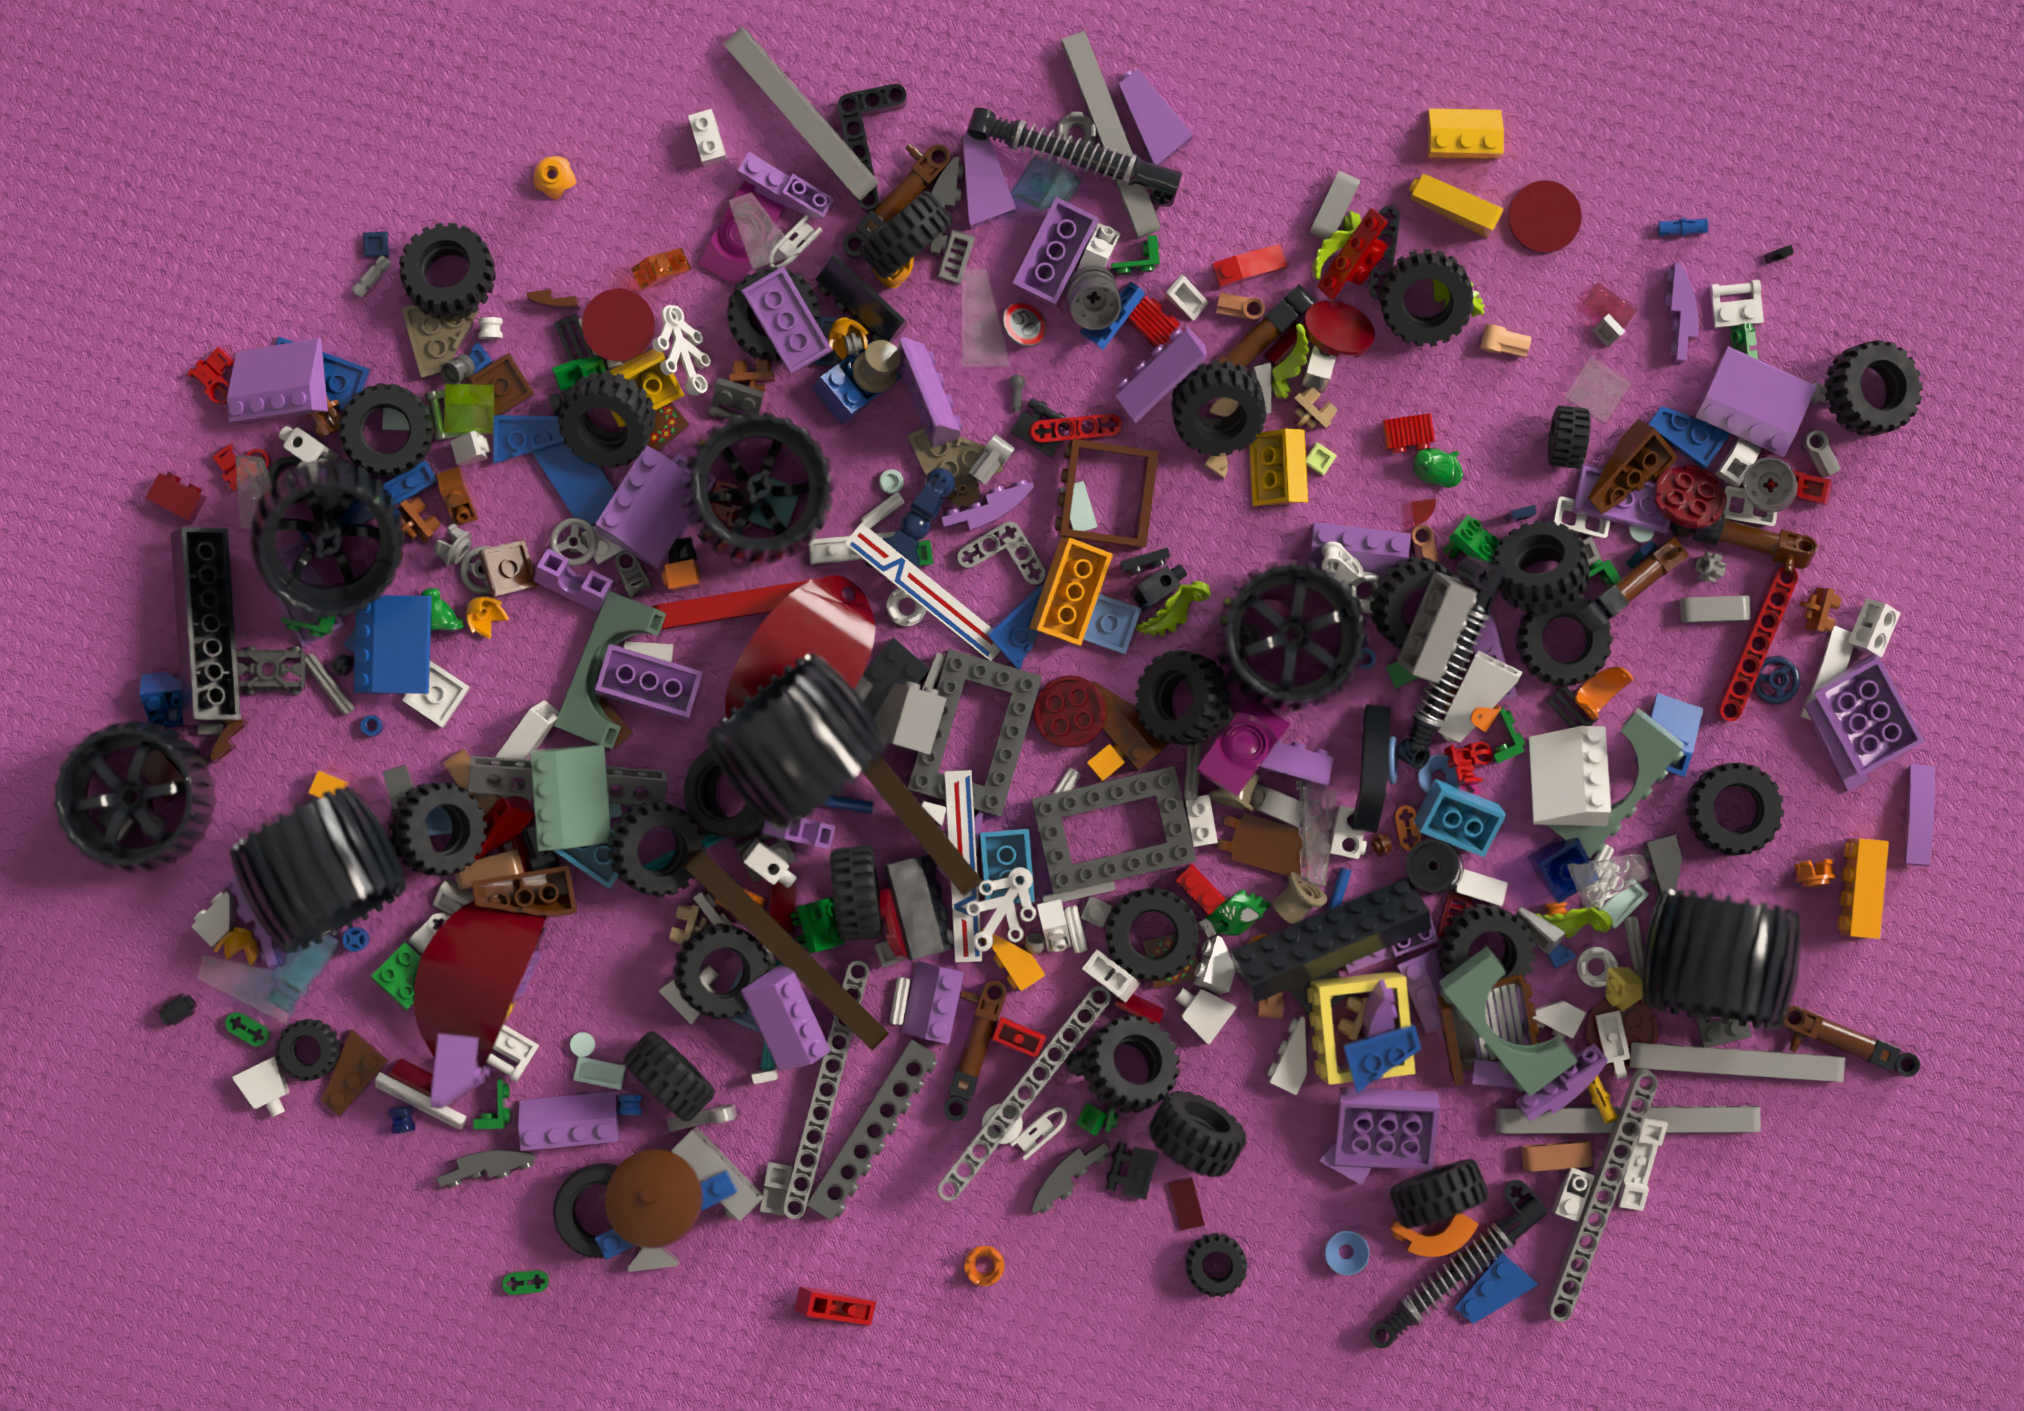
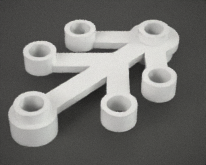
M668 305L661 311L664 325L660 336L655 338L652 344L657 352L668 349V339L672 332L674 341L668 359L660 365L661 371L665 375L676 372L677 361L680 355L688 378L685 389L690 395L698 396L706 392L708 385L702 375L695 373L690 355L694 358V363L699 369L710 365V357L695 347L703 341L702 334L684 322V314L678 306Z
M1015 868L1010 872L1008 878L995 881L984 880L979 885V891L983 895H990L994 890L1010 887L1005 896L980 902L973 900L967 905V913L971 916H976L981 911L997 908L984 931L978 932L973 938V945L977 950L986 951L993 945L992 935L1005 914L1010 928L1008 938L1013 942H1018L1022 939L1024 933L1019 927L1013 902L1018 893L1023 907L1021 918L1024 921H1031L1035 918L1036 910L1032 907L1028 891L1032 885L1033 877L1026 868ZM1017 876H1022L1024 878L1023 884H1018L1016 882ZM988 883L991 886V890L989 892L984 891L983 884ZM971 904L978 906V912L970 910ZM1026 909L1031 910L1033 913L1032 917L1027 918L1024 915V911ZM1013 930L1019 931V938H1014L1011 933ZM979 938H985L987 944L985 946H981L978 943Z

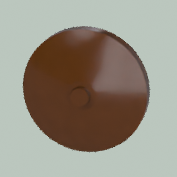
M660 1149L641 1151L624 1160L612 1174L605 1193L606 1214L613 1229L627 1242L647 1249L667 1247L685 1237L697 1222L703 1202L701 1182L694 1168L677 1154Z

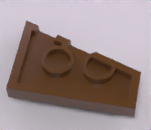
M351 1029L321 1101L340 1117L389 1060L354 1029Z

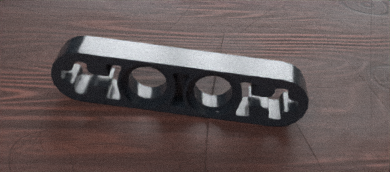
M1385 206L1379 211V214L1382 216L1386 215L1387 211L1391 212V216L1395 217V219L1391 220L1389 229L1394 228V232L1388 229L1382 230L1377 239L1379 240V237L1382 235H1389L1392 239V245L1386 249L1382 257L1388 261L1390 267L1391 265L1394 266L1400 213L1393 206ZM1375 265L1370 272L1368 293L1373 299L1380 300V295H1377V291L1373 289V286H1377L1379 277L1374 278V274L1380 277L1387 276V270L1379 271Z

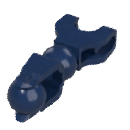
M935 468L926 475L925 487L912 502L911 510L902 516L900 529H897L892 537L883 538L887 544L918 569L920 567V557L917 553V548L921 542L919 540L925 538L929 533L930 521L936 518L944 498L948 497L955 487L953 474L944 468ZM866 561V565L868 567L874 568L870 563Z

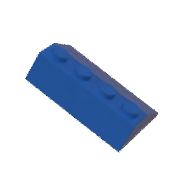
M383 595L380 599H375L366 609L356 611L354 693L429 694L432 596Z

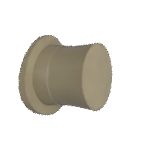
M886 340L871 342L867 346L866 351L861 353L853 364V378L857 385L871 393H880L890 389L897 379V367L901 361L899 350L895 345Z
M1255 773L1237 798L1219 786L1218 790L1210 792V799L1219 804L1253 811L1254 807L1250 805V801L1260 776Z
M1291 872L1288 875L1289 884L1272 900V905L1282 918L1295 925L1302 922L1313 907H1322L1326 903L1327 897L1314 883L1296 872Z

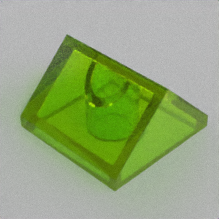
M445 384L444 432L469 433L476 431L478 433L493 434L494 385Z

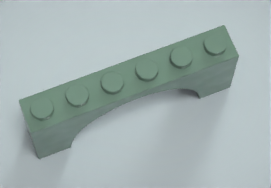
M608 591L599 616L593 625L589 641L584 647L581 661L576 667L571 686L566 692L563 706L557 714L558 718L555 727L613 749L621 726L608 718L601 707L598 695H595L599 672L609 644L616 646L624 639L634 635L651 634L658 636L666 613Z
M1638 707L1622 724L1621 732L1630 740L1636 751L1639 762V774L1630 792L1620 801L1611 805V814L1607 826L1547 825L1588 858L1594 853L1598 855L1606 845L1605 839L1609 835L1613 837L1622 826L1619 823L1623 818L1629 819L1637 809L1635 804L1640 799L1644 801L1653 790L1650 788L1655 781L1660 782L1668 773L1666 768L1670 763L1676 764L1684 754L1682 752L1684 743Z
M1485 947L1439 981L1443 989L1440 993L1448 1004L1451 1002L1457 1007L1455 1012L1463 1022L1465 1020L1469 1021L1472 1025L1469 1028L1477 1039L1482 1037L1486 1042L1484 1047L1492 1057L1496 1055L1501 1060L1498 1064L1506 1074L1510 1072L1514 1076L1512 1081L1521 1092L1525 1090L1529 1096H1532L1577 1063V1060L1571 1049L1559 1035L1540 1044L1519 1045L1502 1039L1490 1029L1485 1013L1487 998L1492 987L1505 974V971L1488 947Z

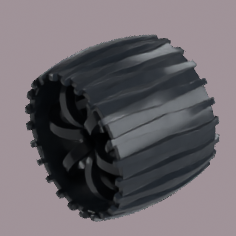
M746 412L742 418L737 419L731 416L723 421L725 425L721 428L716 425L711 427L706 432L709 435V439H699L693 447L698 455L688 456L684 467L691 473L688 476L682 475L681 487L687 489V495L682 496V504L684 508H689L690 515L687 516V520L691 527L696 526L699 531L697 537L703 543L708 542L713 546L712 551L716 554L722 555L724 553L730 556V561L736 563L747 560L749 565H762L763 560H766L768 564L778 563L782 561L783 555L790 558L801 552V546L807 547L816 538V532L821 531L827 521L826 514L830 512L833 503V497L830 493L834 490V479L832 476H829L831 464L829 459L823 456L822 445L819 441L815 442L812 439L809 430L804 426L801 429L794 424L792 419L788 417L783 419L775 417L774 413L765 412L763 415ZM748 438L774 440L758 474H748L743 469L731 450L733 443ZM783 445L790 449L802 463L808 478L805 483L774 486L768 479L771 468ZM721 454L730 470L742 485L732 490L709 492L706 487L708 473L716 457ZM758 483L762 485L764 491L760 490L759 493L754 495L755 487L752 484L756 485ZM808 494L803 514L791 528L787 529L774 513L770 505V497ZM744 500L732 531H729L721 524L712 511L709 502ZM754 507L759 508L766 521L778 536L765 539L741 536Z
M320 458L317 461H303L292 469L284 470L277 480H273L267 486L264 495L259 498L250 527L252 556L255 559L257 571L265 581L268 589L275 596H279L287 606L295 607L304 614L320 615L323 618L339 615L343 617L348 616L349 613L366 609L375 599H380L386 587L391 586L396 578V570L400 568L403 560V551L401 550L405 546V532L401 529L403 526L401 513L395 508L397 503L392 494L387 490H383L385 488L384 484L376 476L368 475L367 470L359 465L355 467L341 459L334 461ZM314 490H338L345 493L339 499L329 517H327ZM305 495L314 515L315 523L302 519L281 518V516L295 500ZM357 498L370 508L379 527L361 524H341V521L351 502ZM279 530L300 531L308 534L311 538L298 555L290 571L284 566L277 552L275 541L276 531ZM364 536L378 541L379 549L375 560L358 577L354 576L341 547L344 537ZM315 552L318 558H323L325 554H333L344 577V582L335 583V585H317L302 580L301 574Z
M1287 559L1284 566L1278 567L1277 562L1273 561L1265 564L1267 571L1260 573L1257 568L1247 573L1250 578L1248 583L1244 584L1239 579L1232 587L1237 592L1235 597L1231 598L1226 595L1221 606L1227 608L1225 615L1218 614L1215 624L1221 626V633L1215 634V646H1221L1222 653L1218 654L1217 657L1220 665L1226 664L1229 670L1225 674L1231 683L1237 681L1241 686L1238 691L1245 697H1248L1250 694L1255 696L1256 704L1266 707L1268 702L1273 703V709L1278 711H1286L1288 705H1291L1293 711H1303L1307 709L1308 702L1313 707L1325 704L1327 701L1326 694L1331 698H1335L1343 691L1341 683L1350 684L1354 679L1356 672L1353 668L1360 667L1364 659V654L1360 651L1361 648L1367 645V634H1363V627H1366L1367 623L1365 615H1360L1358 608L1361 607V603L1358 597H1352L1348 591L1350 586L1344 580L1339 582L1334 578L1335 573L1330 569L1325 568L1322 571L1316 568V563L1306 561L1305 565H1297L1296 559ZM1295 585L1294 600L1288 620H1285L1256 597L1277 586ZM1305 589H1311L1321 595L1331 604L1335 612L1303 624L1301 618ZM1251 607L1268 619L1275 626L1277 633L1274 636L1241 649L1239 639L1240 625L1246 609ZM1339 621L1341 644L1335 660L1307 637L1311 632ZM1290 628L1292 634L1296 635V639L1291 640V643L1284 637V634L1288 633ZM1282 646L1285 660L1280 685L1270 683L1258 676L1245 659L1264 650ZM1297 649L1309 652L1329 668L1323 676L1314 682L1303 686L1291 687Z
M815 653L805 655L803 657L804 660L801 658L795 660L796 666L794 668L790 665L783 668L785 673L782 676L772 675L770 677L772 683L765 688L759 685L757 687L759 693L753 698L749 699L748 696H745L742 699L745 704L738 710L736 707H733L730 710L732 716L728 720L722 717L719 720L721 727L714 726L706 739L718 765L736 791L759 815L779 830L791 828L792 822L795 824L801 823V816L804 814L808 817L814 815L813 808L819 804L822 807L828 805L826 799L833 793L840 796L843 793L840 788L848 781L854 784L857 781L855 775L860 770L866 773L869 770L867 763L869 761L875 763L879 759L877 754H883L884 748L887 746L875 719L856 691L834 668Z
M128 721L122 724H111L99 731L90 733L83 738L81 744L72 748L69 752L70 756L61 764L60 774L54 785V789H56L54 808L57 809L58 823L60 828L67 834V840L72 846L78 847L80 854L85 858L95 860L99 866L113 870L116 868L118 871L125 873H134L136 870H139L141 873L155 871L159 866L166 868L175 864L178 857L181 859L189 855L193 851V846L203 840L205 837L204 832L213 821L212 813L217 802L214 795L216 784L209 772L210 766L207 760L199 755V749L193 743L186 740L183 735L156 723ZM139 746L129 768L127 781L116 776L103 761L118 750ZM152 750H157L167 755L180 769L184 781L151 787L145 786L140 781V777L149 753ZM94 770L116 791L115 794L88 798L89 783ZM185 792L187 795L183 819L173 833H167L148 814V812L154 810V805L152 804L153 797ZM136 793L139 794V800H138V802L135 801V799L137 798ZM118 805L110 821L106 836H104L92 822L91 816H89V809ZM134 814L142 826L159 843L146 848H127L117 844L118 835L125 819L129 815Z
M352 787L336 788L334 790L335 794L326 791L323 793L324 798L320 800L313 796L309 798L310 804L302 808L299 804L293 806L295 811L286 816H283L280 812L277 814V821L270 825L266 821L261 824V831L256 833L254 830H251L247 833L248 840L241 838L237 841L238 845L235 844L231 848L230 857L249 907L265 932L280 950L286 954L298 952L299 946L303 950L310 947L309 942L312 941L320 944L323 942L322 937L327 934L335 937L338 935L336 930L345 925L348 928H353V921L360 917L364 921L369 918L368 912L373 909L380 912L383 910L382 904L385 901L391 904L395 901L394 895L400 897L406 891L407 887L403 871L387 833L370 807Z
M1672 889L1662 891L1651 918L1644 947L1642 966L1643 1004L1651 1009H1655L1657 1005V1009L1662 1012L1668 1007L1671 1014L1677 1015L1679 1010L1686 1011L1689 1018H1693L1694 1013L1705 1015V1021H1710L1711 1016L1722 1018V1024H1728L1729 1019L1738 1020V1025L1743 1027L1746 1026L1747 1022H1753V1028H1760L1762 1023H1764L1765 1029L1781 1028L1792 1001L1799 970L1801 949L1799 914L1788 908L1782 912V907L1775 905L1773 909H1768L1767 902H1760L1759 906L1750 905V899L1744 898L1743 903L1731 901V895H1726V899L1721 900L1714 899V893L1708 892L1706 897H1699L1698 891L1693 890L1690 891L1689 895H1685L1684 890H1677L1676 893Z

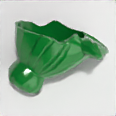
M1437 448L1420 450L1416 453L1412 464L1414 473L1424 483L1445 488L1455 487L1461 482L1463 477L1462 467L1457 460V456L1460 453L1454 451L1448 454Z
M428 588L421 592L420 596H432L431 630L451 631L460 630L465 627L463 618L456 617L450 606L440 598L441 593L438 588Z

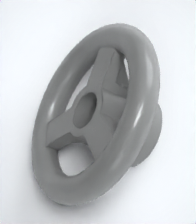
M569 518L561 521L553 529L550 537V548L562 555L560 552L567 549L573 553H583L584 555L580 558H568L569 566L582 565L594 555L597 548V535L594 528L587 521L579 518ZM572 525L571 535L568 536L565 542L557 545V538L560 532L565 527ZM580 526L589 534V548L586 547L587 542L584 536L579 534ZM577 538L578 544L573 547L571 542Z
M490 546L473 548L464 556L461 562L460 575L462 581L475 593H491L486 575L480 573V567L483 566L481 559L477 560L474 564L469 563L474 556L479 554L480 550L491 548ZM467 571H473L477 578L483 579L486 587L474 584L470 580Z

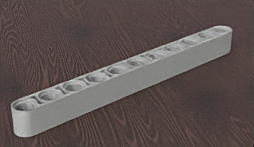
M856 960L848 966L842 987L845 990L849 988L856 989L859 994L856 1001L861 1005L869 976V967L866 962ZM858 964L864 967L865 974L862 978H856L852 975L851 970L854 965ZM836 1015L834 1016L827 1042L831 1051L823 1057L784 1202V1213L791 1219L800 1218L806 1210L853 1032L846 1025L841 1024ZM841 1035L845 1038L846 1045L844 1048L839 1049L833 1045V1038L835 1036ZM830 1059L837 1060L840 1064L839 1070L836 1072L829 1071L826 1067L827 1061ZM822 1083H830L833 1086V1093L826 1096L821 1093L820 1086ZM818 1106L824 1107L827 1111V1116L824 1119L816 1118L814 1116V1108ZM810 1130H817L821 1135L820 1141L816 1143L809 1141L807 1133ZM803 1154H811L814 1157V1164L811 1166L803 1165L801 1162ZM799 1177L805 1178L808 1182V1187L804 1190L798 1189L795 1186V1179ZM791 1201H797L801 1204L802 1209L799 1213H792L789 1210L788 1204Z
M1103 986L1094 987L1082 999L939 1182L936 1192L941 1200L952 1201L960 1195L1109 1004L1111 995L1107 988ZM1095 991L1103 993L1105 999L1102 1004H1097L1093 1001L1092 997ZM1080 1010H1085L1089 1013L1090 1019L1088 1023H1082L1078 1020V1012ZM1070 1029L1074 1032L1075 1039L1073 1042H1066L1063 1039L1064 1030ZM1051 1048L1057 1049L1060 1053V1058L1056 1062L1048 1058V1051ZM1036 1067L1042 1068L1045 1072V1077L1042 1081H1037L1033 1077V1070ZM1020 1087L1029 1089L1030 1096L1027 1100H1022L1018 1097L1017 1093ZM1005 1106H1011L1015 1110V1116L1011 1120L1006 1119L1002 1114ZM990 1125H995L999 1128L1000 1135L997 1139H992L988 1136L987 1129ZM980 1144L984 1147L985 1154L982 1158H976L973 1155L972 1148L974 1145ZM960 1164H966L970 1169V1173L966 1178L960 1177L957 1173V1167ZM945 1183H950L954 1186L955 1192L951 1197H946L942 1194V1186Z
M1638 1069L1631 1078L1618 1113V1119L1614 1123L1579 1222H1577L1549 1296L1547 1309L1552 1318L1557 1322L1567 1321L1572 1315L1657 1090V1078L1648 1069ZM1644 1076H1649L1651 1079L1649 1085L1641 1087L1639 1085L1640 1079ZM1641 1099V1107L1635 1110L1631 1109L1632 1101ZM1626 1122H1633L1631 1131H1622V1126ZM1617 1145H1624L1625 1150L1622 1154L1615 1155L1613 1153ZM1608 1168H1616V1174L1613 1177H1605V1172ZM1599 1191H1608V1195L1604 1200L1596 1199ZM1598 1213L1599 1219L1596 1222H1588L1589 1215ZM1583 1236L1591 1237L1587 1245L1579 1244ZM1574 1259H1582L1581 1266L1577 1268L1571 1267V1262ZM1565 1282H1574L1572 1289L1567 1291L1562 1289ZM1557 1304L1565 1305V1309L1561 1313H1555L1554 1308Z
M1631 1106V1109L1635 1110L1641 1106ZM1650 1106L1646 1116L1648 1119L1666 1121L1668 1123L1666 1132L1761 1131L1760 1106ZM1518 1107L1495 1108V1133H1611L1615 1123L1614 1121L1604 1124L1597 1107H1563L1553 1115L1548 1110L1530 1122ZM1613 1107L1618 1115L1621 1107ZM1626 1122L1622 1126V1131H1631L1633 1122Z

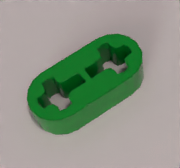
M234 1012L225 1021L226 1028L230 1033L253 1046H262L270 1039L269 1029L245 1013ZM242 1018L240 1022L246 1026V1029L242 1027L234 1029L232 1019ZM250 1029L253 1031L261 1029V1035L264 1036V1039L255 1041V1035L249 1032Z
M541 1269L514 1271L504 1277L502 1286L505 1292L510 1295L539 1293L548 1287L550 1278L547 1272ZM536 1274H539V1277L544 1279L545 1282L540 1287H537L536 1283L528 1284V1280H533ZM512 1277H515L516 1281L524 1280V1284L518 1285L516 1290H513L511 1285L508 1286V1282L511 1281Z

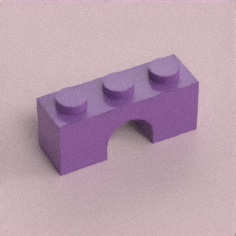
M547 549L537 565L534 582L599 613L608 591H611L613 580L593 570L590 571L588 576L579 575L569 567L568 558Z
M802 818L801 823L795 824L792 822L791 828L779 830L765 820L762 833L830 850L836 826Z

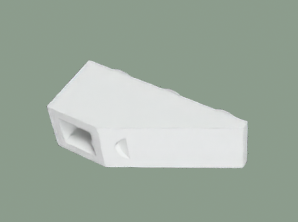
M1300 1015L1298 1020L1295 1018L1292 1020L1288 1032L1291 1033L1288 1041H1282L1277 1052L1280 1054L1277 1064L1274 1062L1271 1064L1267 1076L1270 1077V1083L1297 1095L1307 1074L1305 1018Z

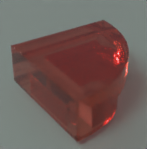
M1436 498L1411 502L1414 526L1424 523L1431 517L1436 506Z

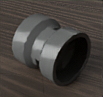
M460 354L441 366V375L450 385L458 384L463 379L472 376L475 372L472 359L465 354Z

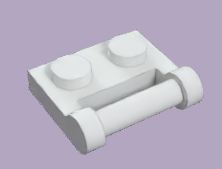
M1751 280V283L1719 286V284L1710 285L1714 328L1731 327L1742 323L1752 325L1764 323L1760 280ZM1750 292L1752 294V299L1720 303L1721 295Z
M503 1025L493 1049L517 1062L518 1066L515 1068L490 1054L487 1063L511 1076L510 1079L517 1083L538 1050L539 1045Z

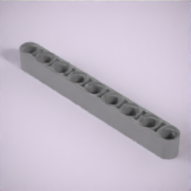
M740 27L724 42L729 52L858 199L862 200L879 184L872 173L748 31Z
M1085 31L1061 39L1088 113L1096 127V133L1102 148L1105 149L1108 146L1109 150L1113 152L1118 149V153L1124 154L1127 152V156L1131 157V148ZM1115 178L1114 180L1137 238L1161 230L1146 187L1138 184L1126 185L1124 182L1121 183V179Z
M1631 1042L1630 1067L1844 1082L1845 1057Z

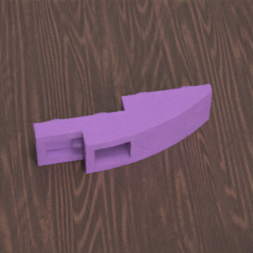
M750 152L747 153L736 172V175L756 186L754 191L780 205L811 217L823 219L834 198L795 174H792L790 177Z
M1675 262L1671 269H1667L1666 283H1670L1669 293H1665L1664 307H1668L1667 314L1677 315L1672 320L1671 329L1672 332H1675V339L1670 343L1669 354L1673 356L1674 363H1683L1687 359L1688 340H1695L1698 337V310L1690 280L1681 263Z
M1027 480L1013 483V488L1004 490L1003 486L990 489V494L986 495L988 505L983 506V503L979 502L969 505V510L960 512L959 508L945 512L946 516L941 517L944 529L968 522L970 531H973L999 520L1027 498L1034 489L1033 482L1027 483Z
M1491 612L1489 619L1484 620L1483 624L1486 627H1481L1479 632L1482 636H1477L1475 641L1478 645L1474 644L1473 646L1475 655L1478 651H1481L1507 664L1502 650L1503 644ZM1515 685L1499 702L1517 697Z
M236 875L231 876L232 882L229 885L232 895L237 896L239 905L236 906L238 916L241 920L244 919V923L255 922L253 932L257 940L260 939L263 948L260 949L263 963H267L268 967L281 964L282 961L277 945L265 932L249 907Z
M1432 919V929L1344 965L1345 973H1351L1439 941Z
M1384 979L1377 982L1365 1005L1362 1022L1364 1038L1395 1029L1394 1019L1397 1018V1012L1394 1004H1391L1395 1002L1392 988L1386 987Z
M1595 1044L1575 1055L1577 1063L1532 1096H1529L1527 1093L1515 1101L1517 1107L1529 1122L1548 1110L1553 1115L1575 1099L1597 1077L1608 1060Z

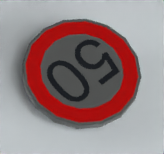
M1016 302L1009 305L1003 313V329L1014 343L1022 347H1033L1045 338L1047 331L1046 321L1042 313L1035 306L1027 302Z

